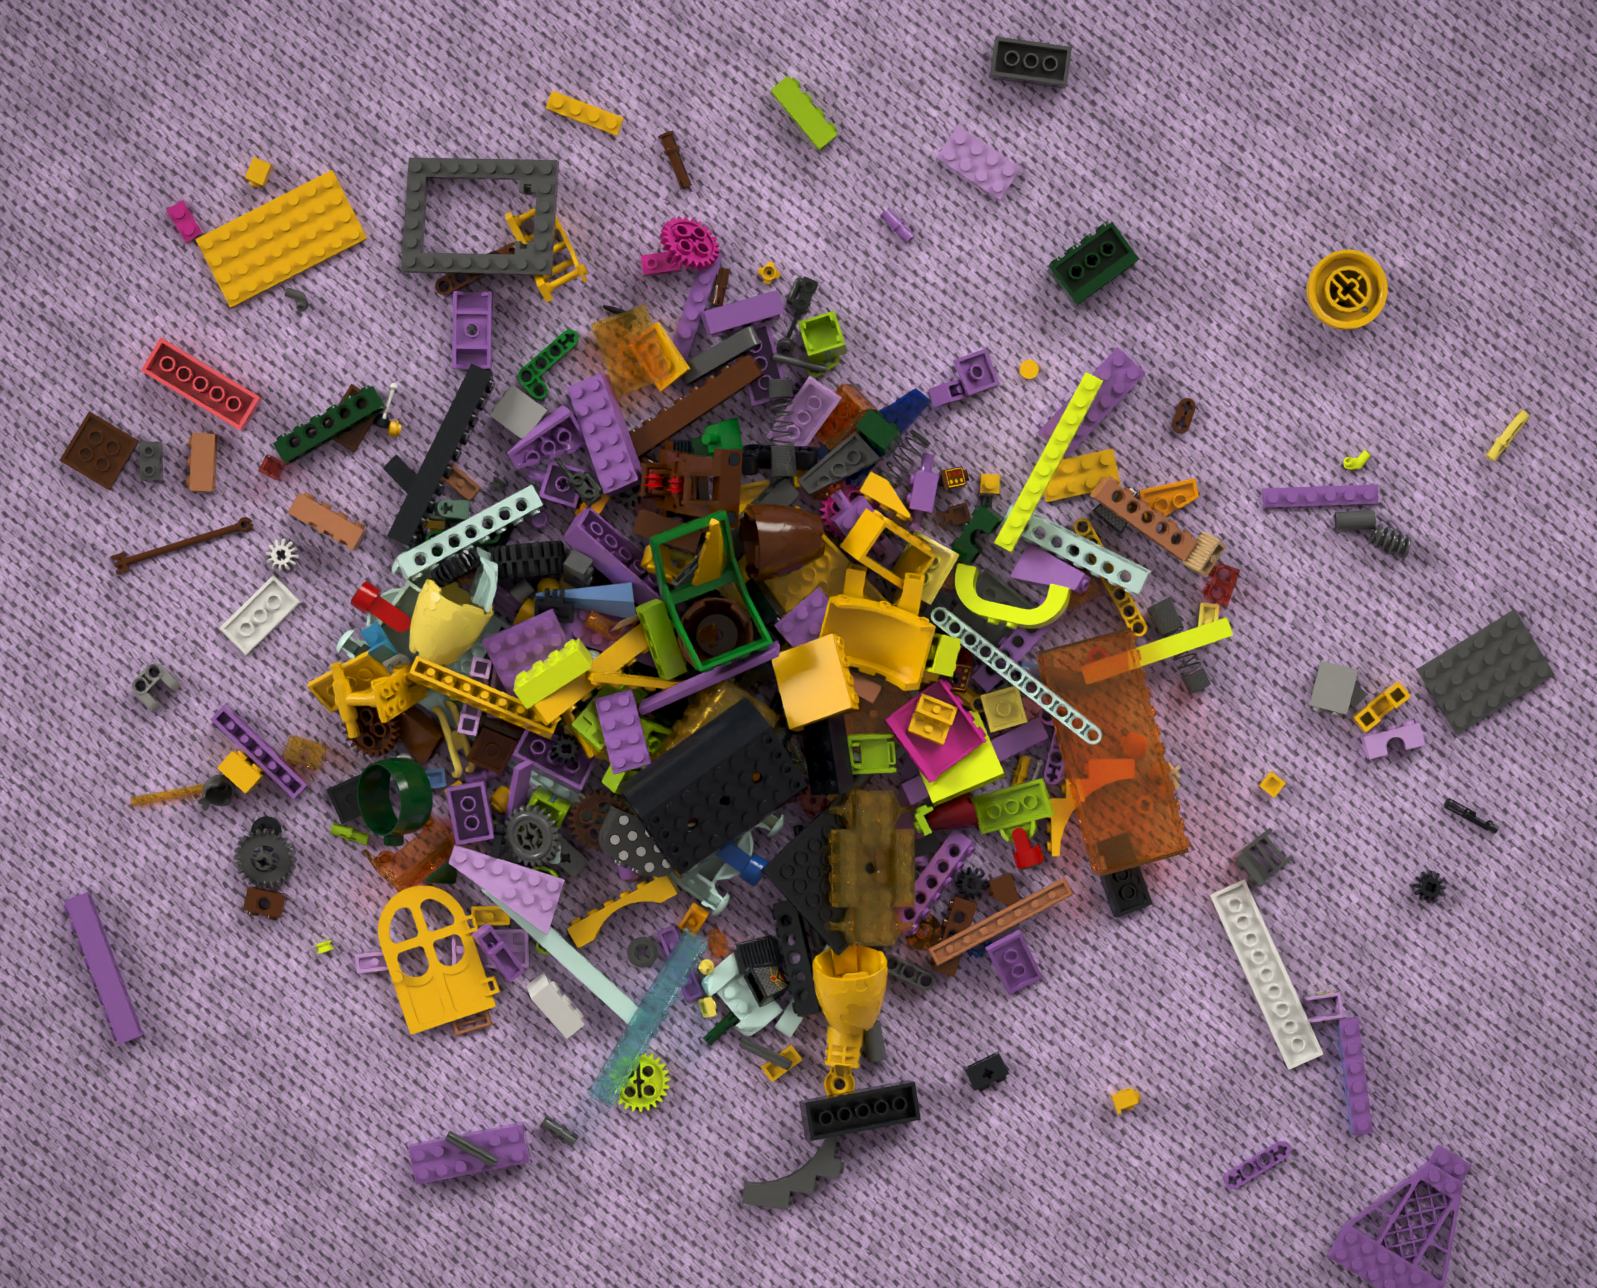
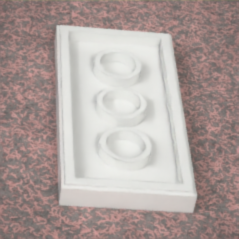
M273 575L219 629L247 656L301 601Z

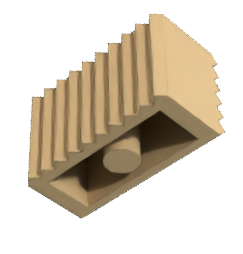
M1203 531L1196 538L1195 541L1197 543L1186 560L1183 561V564L1191 571L1207 578L1227 546L1221 540Z

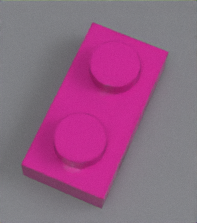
M183 200L166 210L186 243L203 234Z

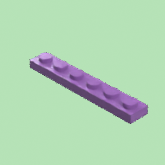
M720 253L712 267L709 266L707 270L705 268L702 271L697 270L673 340L674 345L686 362L701 321L700 312L705 310L723 254Z
M1378 484L1262 488L1263 508L1378 504Z

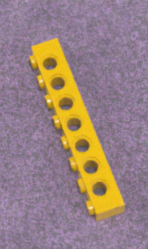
M416 656L409 672L408 680L550 740L558 722L555 725L549 723L546 726L532 709L533 706L526 709L518 698L419 656Z

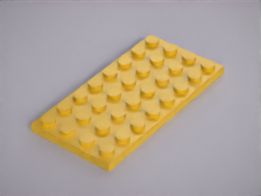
M331 170L195 240L230 308H233L368 238L334 171Z

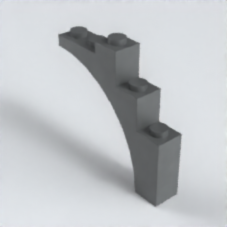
M837 1136L825 1138L815 1155L804 1166L790 1175L772 1181L745 1182L742 1203L788 1210V1205H792L793 1194L790 1191L813 1194L814 1189H818L819 1178H816V1175L839 1179V1174H843L845 1163L841 1162V1157L834 1156V1154H838L840 1142H836Z

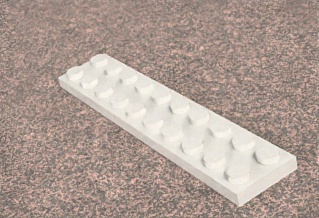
M1245 879L1209 894L1288 1070L1323 1055V1051Z

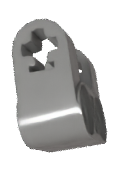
M157 663L148 665L134 679L131 686L134 693L153 712H156L162 706L150 693L160 680L173 691H176L182 685L170 671ZM153 667H157L160 672L156 678L151 675ZM141 680L146 683L144 691L138 689V683Z

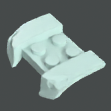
M477 546L476 550L480 556L481 565L477 568L469 595L472 603L484 607L485 611L489 612L497 589L498 565L492 562L491 553Z
M733 952L715 967L712 973L703 979L701 985L707 997H711L716 993L740 1020L733 1028L745 1036H751L765 1027L783 1010L776 1001L759 1008L744 979L746 973L739 974Z

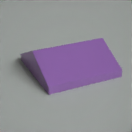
M987 349L953 360L967 396L1000 384Z

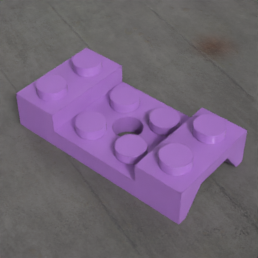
M453 291V369H469L472 363L480 368L492 370V291ZM476 325L478 328L477 333L469 335L467 333L468 326Z

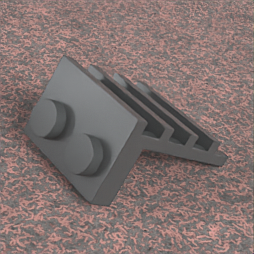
M1271 828L1267 829L1234 855L1237 859L1235 861L1236 865L1241 871L1245 870L1248 873L1247 879L1253 886L1257 885L1260 888L1266 884V879L1294 858L1290 855L1285 859L1267 836L1273 831ZM1264 838L1282 862L1276 866L1258 842ZM1255 845L1273 869L1267 873L1249 850Z

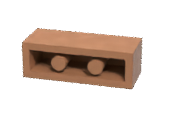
M192 433V437H189L188 447L191 449V456H188L187 466L190 468V475H187L186 480L189 491L215 492L217 434Z

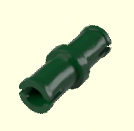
M730 1011L719 1023L716 1022L714 1024L715 1027L703 1039L712 1046L723 1034L726 1035V1031L739 1019Z

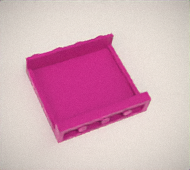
M938 679V682H933L883 720L929 783H932L940 774L987 741L984 738L986 734L980 726L977 728L973 723L975 719L969 711L965 712L962 708V700L957 695L954 697L950 691L952 689L951 685L947 680L943 681L942 679ZM922 693L958 707L952 726H950L942 746L906 732Z

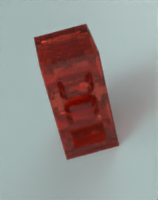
M1217 562L1216 566L1214 565L1209 573V576H1211L1210 583H1206L1202 592V594H1205L1204 599L1228 606L1240 570ZM1222 569L1228 572L1226 580L1219 578V571ZM1215 587L1220 588L1222 591V595L1219 598H1215L1212 595Z

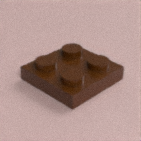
M482 725L466 760L502 775L518 740Z

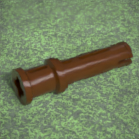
M672 130L659 135L658 139L663 144L664 154L668 156L682 190L692 186L680 157V146L676 144L673 136L674 131Z

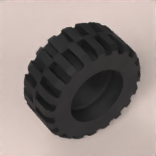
M562 541L497 546L491 550L492 562L498 565V580L563 574V563L566 559Z

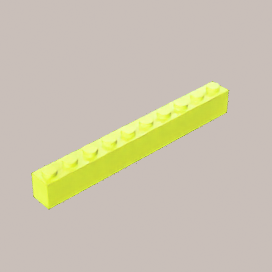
M1085 372L994 542L995 545L1010 553L1015 549L1103 385V380Z

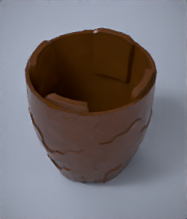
M747 504L744 515L739 520V537L744 542L747 562L745 572L747 576L754 581L769 580L774 577L788 575L821 558L825 552V541L821 537L824 535L821 518L812 512L791 506Z
M707 597L694 603L681 619V624L700 662L753 642L751 618L745 609L729 598ZM719 629L722 631L723 636L720 640L712 638L713 630ZM678 634V641L681 649L680 652L682 653L684 658L694 667L688 655V652Z

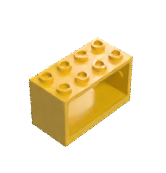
M867 508L840 545L842 549L859 562L902 590L906 572L924 575L936 558L930 552L932 548L919 538L910 534L877 510L871 512ZM885 527L912 544L894 572L866 555Z

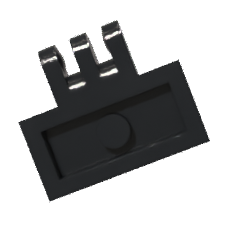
M545 588L544 600H535L534 616L553 609L559 622L573 623L574 602H565V590H560V597H557V589H553L552 596H550V588Z

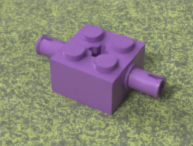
M929 453L922 454L920 469L910 476L909 486H912V491L907 493L905 505H909L908 509L912 511L913 521H910L909 529L921 531L923 514H931L933 511L939 474L931 472L935 455Z
M550 460L545 472L528 467L527 472L534 474V476L526 474L525 479L541 483L540 498L577 509L580 496L569 485L561 490L559 482H563L566 479V483H568L569 478L556 461ZM565 465V467L570 471V473H573V475L579 471H581L582 474L584 472H587L585 470Z
M841 489L835 492L836 494L833 493L831 495V498L841 510L829 520L845 539L864 510L867 508L873 512L874 509L865 497L860 495L849 502ZM878 539L871 547L876 557L882 555L880 552L884 553L886 551Z

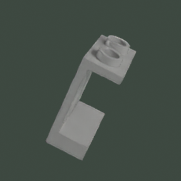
M511 385V387L504 391L501 401L494 405L490 416L522 439L551 412L514 385Z
M1320 661L1309 704L1313 706L1312 710L1324 713V709L1332 711L1331 715L1341 718L1343 714L1347 715L1359 670Z

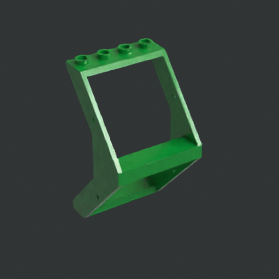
M725 510L716 511L649 537L662 601L667 606L668 614L696 670L703 671V673L714 670L716 665H728L732 663L734 658H746L751 655L750 652L755 650L758 652L764 651L769 648L768 645L773 644L746 589L735 558L729 519ZM712 518L718 520L721 525L728 569L723 570L721 577L698 586L689 583L669 591L659 545L709 526ZM734 582L762 639L700 662L679 620L674 605Z

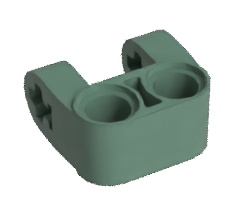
M441 500L435 502V514L429 513L427 519L432 521L461 523L469 519V501Z

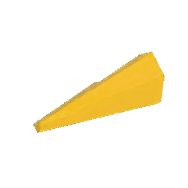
M713 518L709 523V532L706 533V540L698 559V569L695 570V576L691 583L694 586L720 578L728 561L720 522Z

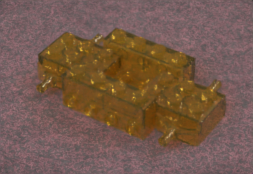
M893 790L850 791L846 793L842 805L830 806L829 810H837L829 811L830 814L842 815L847 829L831 830V834H829V844L831 845L829 863L832 865V872L829 874L832 892H830L829 900L832 903V907H848L843 922L831 923L830 926L838 927H830L831 931L843 932L849 946H895L902 930L914 929V926H907L914 925V922H902L894 908L915 907L914 829H894L901 814H912L913 810L906 809H913V807L901 806ZM868 863H872L874 866V871L871 874L867 873L865 869Z

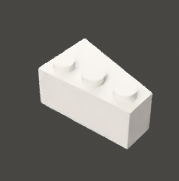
M545 972L526 986L533 1002L566 1039L585 1025L582 1019L584 1017L582 1012L578 1008H573L566 994L563 995L559 991V986L554 981H551Z

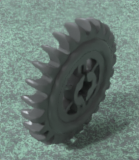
M532 804L527 807L522 805L520 810L519 808L514 809V813H510L509 819L505 820L507 826H504L506 834L503 835V838L507 839L504 843L506 846H509L507 851L513 852L512 857H518L519 863L524 860L526 866L531 863L532 867H536L537 864L543 866L544 862L549 863L551 859L556 857L553 853L560 851L555 846L562 844L561 841L556 840L562 837V834L556 833L561 827L553 826L557 819L550 821L552 813L545 816L546 808L539 812V805L535 806L533 810ZM522 826H524V831H520ZM543 841L542 845L539 847L538 842Z
M266 828L262 833L257 829L256 834L250 831L249 837L244 835L242 837L243 841H238L237 845L240 847L235 848L234 852L239 854L234 855L233 859L239 861L234 866H241L237 873L244 872L242 880L249 877V885L256 881V888H258L260 883H263V888L266 889L269 883L273 889L275 882L278 886H281V879L287 882V875H293L292 870L296 868V865L292 862H296L297 858L292 855H295L296 851L290 850L293 844H287L288 838L282 839V833L275 835V830L268 833ZM264 846H269L273 848V850L264 848ZM257 847H261L259 852L255 851ZM275 851L278 853L279 858L275 857ZM272 865H276L274 869L270 870Z

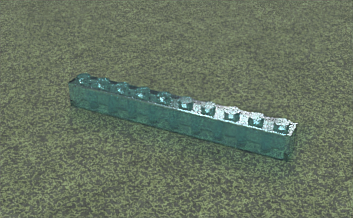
M685 927L587 1094L591 1098L609 1108L617 1103L621 1089L625 1088L629 1083L631 1072L638 1068L640 1057L648 1051L650 1040L658 1034L660 1023L664 1022L668 1017L670 1006L677 1002L679 991L687 985L688 976L691 971L693 972L697 968L699 957L707 951L708 940Z

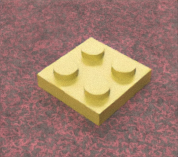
M1014 685L980 695L990 732L1028 722L1019 689Z

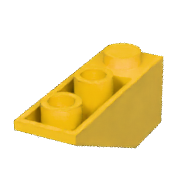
M870 472L860 489L863 497L871 504L874 501L880 504L879 508L888 513L890 510L897 513L896 517L903 521L907 519L913 521L912 516L888 480Z

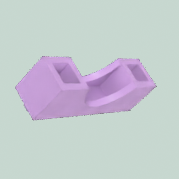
M473 656L469 678L488 685L492 661ZM463 703L457 733L476 737L482 710Z

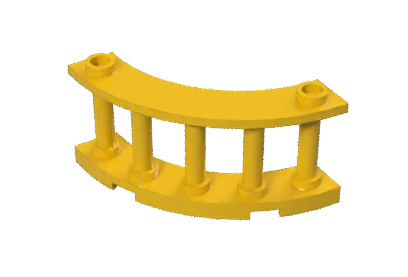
M535 208L520 216H514L512 211L505 214V219L516 240L522 241L523 244H527L528 241L533 242L534 233L524 235L520 226L523 225V222L535 216ZM557 214L555 230L559 229L564 241L554 246L553 255L568 248L571 258L552 267V276L575 265L576 269L552 282L548 281L552 276H534L537 287L546 303L553 300L552 292H554V289L579 276L585 283L587 282L586 275L588 274L585 265L580 263Z

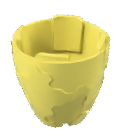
M428 578L421 592H419L412 615L409 649L413 653L418 651L419 657L437 665H443V667L450 666L479 639V636L493 616V606L491 605L490 611L486 612L484 607L472 603L469 592L458 587L457 582L441 588L432 578Z

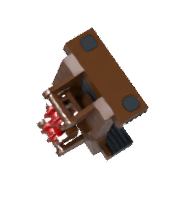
M665 440L664 449H659V462L640 463L642 475L639 496H657L656 508L661 509L662 516L688 517V515L703 517L719 510H725L730 528H738L743 450L714 449V457L691 454V440ZM713 476L712 499L696 497L697 477Z

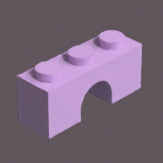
M1408 720L1402 722L1403 726L1395 727L1394 724L1385 726L1384 731L1377 732L1376 729L1367 731L1365 736H1361L1366 758L1373 759L1388 755L1387 742L1393 737H1397L1402 741L1405 750L1425 745L1420 723Z

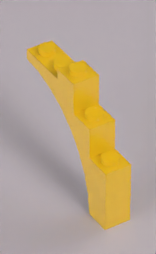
M1134 758L1087 759V763H1084V775L1087 774V778H1064L1065 783H1061V794H1065V797L1050 798L1054 815L1045 817L1050 818V821L1046 822L1047 833H1050V840H1047V852H1051V856H1060V844L1065 825L1072 812L1084 798L1105 784L1121 779L1135 778Z

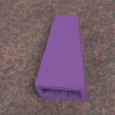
M1031 543L1028 544L1010 575L1020 583L1049 588L1050 584L1068 587L1072 593L1082 595L1083 591L1087 590L1091 579L1085 573Z

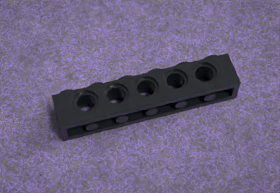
M788 900L774 903L771 913L773 919L777 922L778 928L775 929L777 938L781 940L782 944L780 946V953L786 962L784 971L790 980L788 989L790 995H793L794 1003H792L793 1011L798 1017L822 1013L823 1011L815 992L813 961L803 917ZM787 916H790L792 918V922L789 926H786L784 924V920ZM794 934L796 942L790 945L788 939ZM798 953L800 955V961L795 964L793 962V956L794 954ZM803 972L804 980L799 983L797 981V975L798 973ZM803 991H807L809 994L806 1001L801 999Z

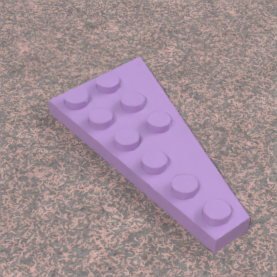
M454 845L449 860L450 865L548 935L565 879Z

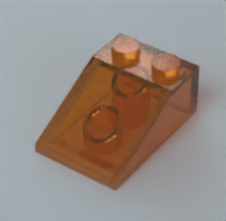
M840 384L835 393L841 396V400L815 434L831 451L854 431L857 432L855 425L869 409L874 412L878 410L854 384Z

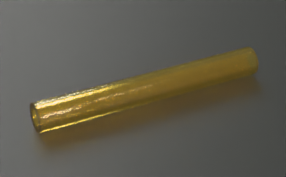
M205 783L131 797L132 806L201 794L203 793Z

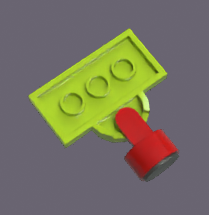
M1044 778L970 798L976 810L981 835L999 830L1007 842L1015 844L1016 851L1012 852L1017 869L1025 870L1043 863L1044 857L1040 844L1031 845L1030 839L1036 833L1037 820L1054 815Z

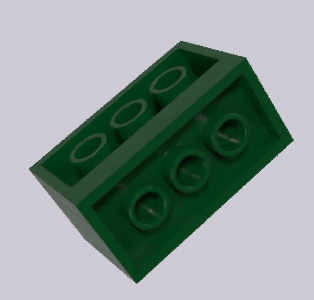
M1107 222L1103 223L1095 230V235L1088 234L1080 241L1081 245L1078 247L1073 245L1065 251V256L1062 259L1058 256L1049 264L1050 267L1047 272L1074 308L1139 260L1113 222L1107 224ZM1103 247L1110 249L1109 254L1103 252ZM1087 258H1089L1090 260L1093 259L1095 261L1093 263L1094 266L1089 265L1087 263ZM1072 269L1079 272L1078 277L1072 276Z

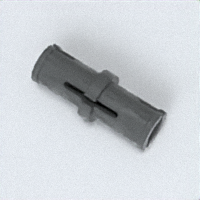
M548 1116L545 1117L540 1127L554 1135L555 1139L562 1140L570 1147L574 1145L578 1138L565 1129L564 1125H559Z

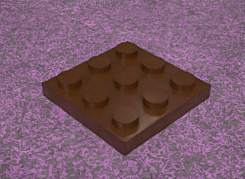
M89 411L60 461L104 488L111 490L140 441Z

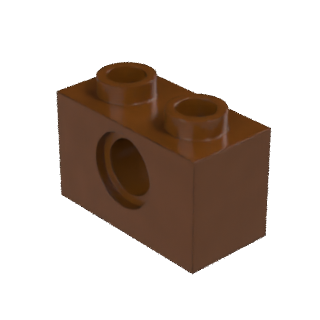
M249 886L243 910L248 911L247 914L259 916V914H264L267 919L277 920L283 917L288 894ZM262 899L269 901L270 906L268 909L261 907L260 902Z

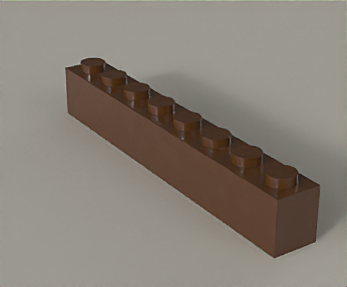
M742 355L736 360L738 363L732 367L727 365L720 370V375L709 377L705 380V385L694 387L689 391L690 395L685 398L682 396L673 402L674 405L669 409L668 407L661 409L657 417L654 419L650 417L642 422L643 426L638 430L636 428L630 430L629 434L638 459L763 377L765 373L753 355Z

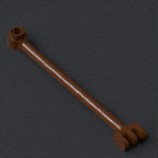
M243 517L236 524L127 558L124 552L113 555L111 558L112 560L120 558L119 562L113 563L114 567L122 565L123 569L116 570L118 575L130 571L128 566L130 564L233 532H250L254 524H248L247 528H243L242 522H252L250 518Z

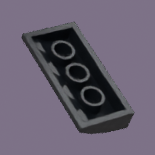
M1128 832L1089 845L1113 917H1120L1152 905Z

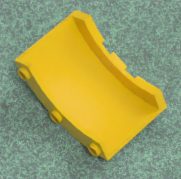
M839 594L838 596L829 597L819 638L829 634L840 636L844 641L845 647L843 650L849 660V666L857 667L859 672L873 676L876 673L886 676V681L896 685L903 691L919 690L936 626L931 624L929 619L891 606V603L887 601L877 602Z

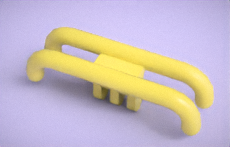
M446 701L445 707L451 710L458 729L461 716L460 711L454 702ZM433 706L431 710L439 718L455 771L452 772V777L459 778L462 775V765L457 750L463 748L467 758L471 749L468 737L465 734L457 733V729H450L444 711L439 706ZM467 761L468 766L465 767V771L467 773L474 772L475 764Z

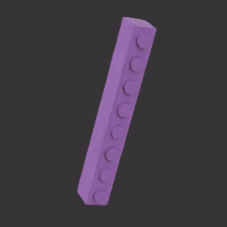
M1035 716L1027 720L1028 722L1019 724L990 738L1000 764L1010 761V757L1015 754L1020 756L1028 752L1027 748L1033 745L1038 747L1045 743L1044 740L1049 737L1039 717ZM920 773L899 783L910 805L918 806L925 802V798L929 797Z
M90 891L65 900V912L68 916H71V928L74 933H77L79 949L84 951L86 956L84 962L87 969H90L92 972L91 981L93 986L98 988V999L100 1004L105 1007V1018L108 1023H111L113 1028L111 1034L114 1041L122 1044L142 1036V1029Z

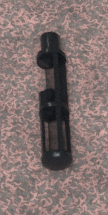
M1448 798L1445 801L1444 808L1484 830H1490L1495 834L1499 830V827L1493 824L1491 820L1483 821L1476 817V812L1452 798ZM1451 801H1453V802H1455V803L1461 805L1462 807H1464V808H1466V809L1464 810V809H1462V808H1460V807L1454 805L1453 803H1451ZM1448 806H1450V807H1452L1453 809H1455V810L1461 812L1462 815H1460L1459 813H1457V812H1455V811L1449 809Z

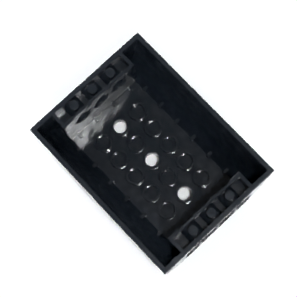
M744 697L618 786V789L674 875L682 879L806 791L808 785L772 727L756 707ZM755 773H760V778L753 782L752 776ZM723 796H728V801L725 804H720V799ZM695 818V825L688 827L689 820Z

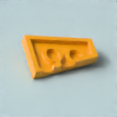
M1196 478L1138 490L1140 498L1149 503L1148 507L1164 514L1163 518L1199 497ZM1144 513V521H1146L1147 513Z

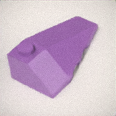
M562 405L546 416L507 454L515 468L520 469L539 463L541 460L553 459L565 453H573L585 445L586 441L572 411Z

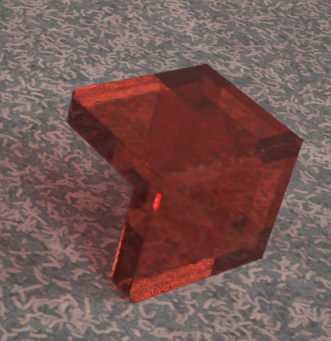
M266 454L258 471L278 481L286 464Z

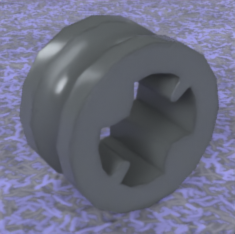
M781 338L777 344V353L789 357L793 353L794 342L790 338ZM782 345H783V346H787V345H788V346H789V349H787V348L782 349Z
M494 476V481L489 484L504 493V488L508 487L509 484Z

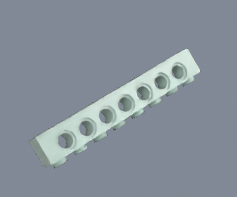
M530 485L398 556L396 562L406 580L410 578L416 580L423 576V571L427 569L432 571L440 562L453 557L456 553L474 548L473 544L477 542L482 544L491 539L489 536L495 532L497 535L507 530L506 526L512 523L515 526L523 522V517L527 515L532 517L541 512L540 508L543 506V503L534 487ZM516 503H523L526 507L525 511L517 510ZM502 511L508 513L509 519L502 520L499 517V513ZM486 520L490 521L492 523V528L485 529L482 525V522ZM466 530H473L475 538H468L465 534ZM456 539L459 546L456 548L451 547L449 540ZM439 548L442 555L439 557L434 556L432 549ZM422 557L425 560V564L418 566L415 563V558Z
M1015 503L1012 504V505H1010L1009 510H1008V512H1007V514H1006V516H1005V518H1004L1003 523H1002L1001 526H1003L1004 523L1006 522V520H1007V518H1008V516H1009V514H1010L1012 508L1014 507ZM1033 513L1028 522V528L1022 534L1024 541L1029 543L1035 542L1040 545L1039 548L1047 552L1051 550L1057 553L1056 556L1062 560L1068 559L1074 562V566L1080 569L1086 568L1091 571L1092 575L1099 578L1102 576L1108 579V583L1114 586L1120 585L1125 588L1126 592L1132 595L1140 594L1143 591L1152 572L1036 513ZM1038 528H1041L1045 531L1044 538L1038 535ZM1055 537L1061 538L1062 546L1055 544ZM1073 545L1079 548L1078 555L1072 552L1071 548ZM1089 554L1096 556V563L1089 561ZM1106 563L1113 565V572H1109L1106 569ZM1124 571L1130 573L1131 580L1128 581L1123 578Z

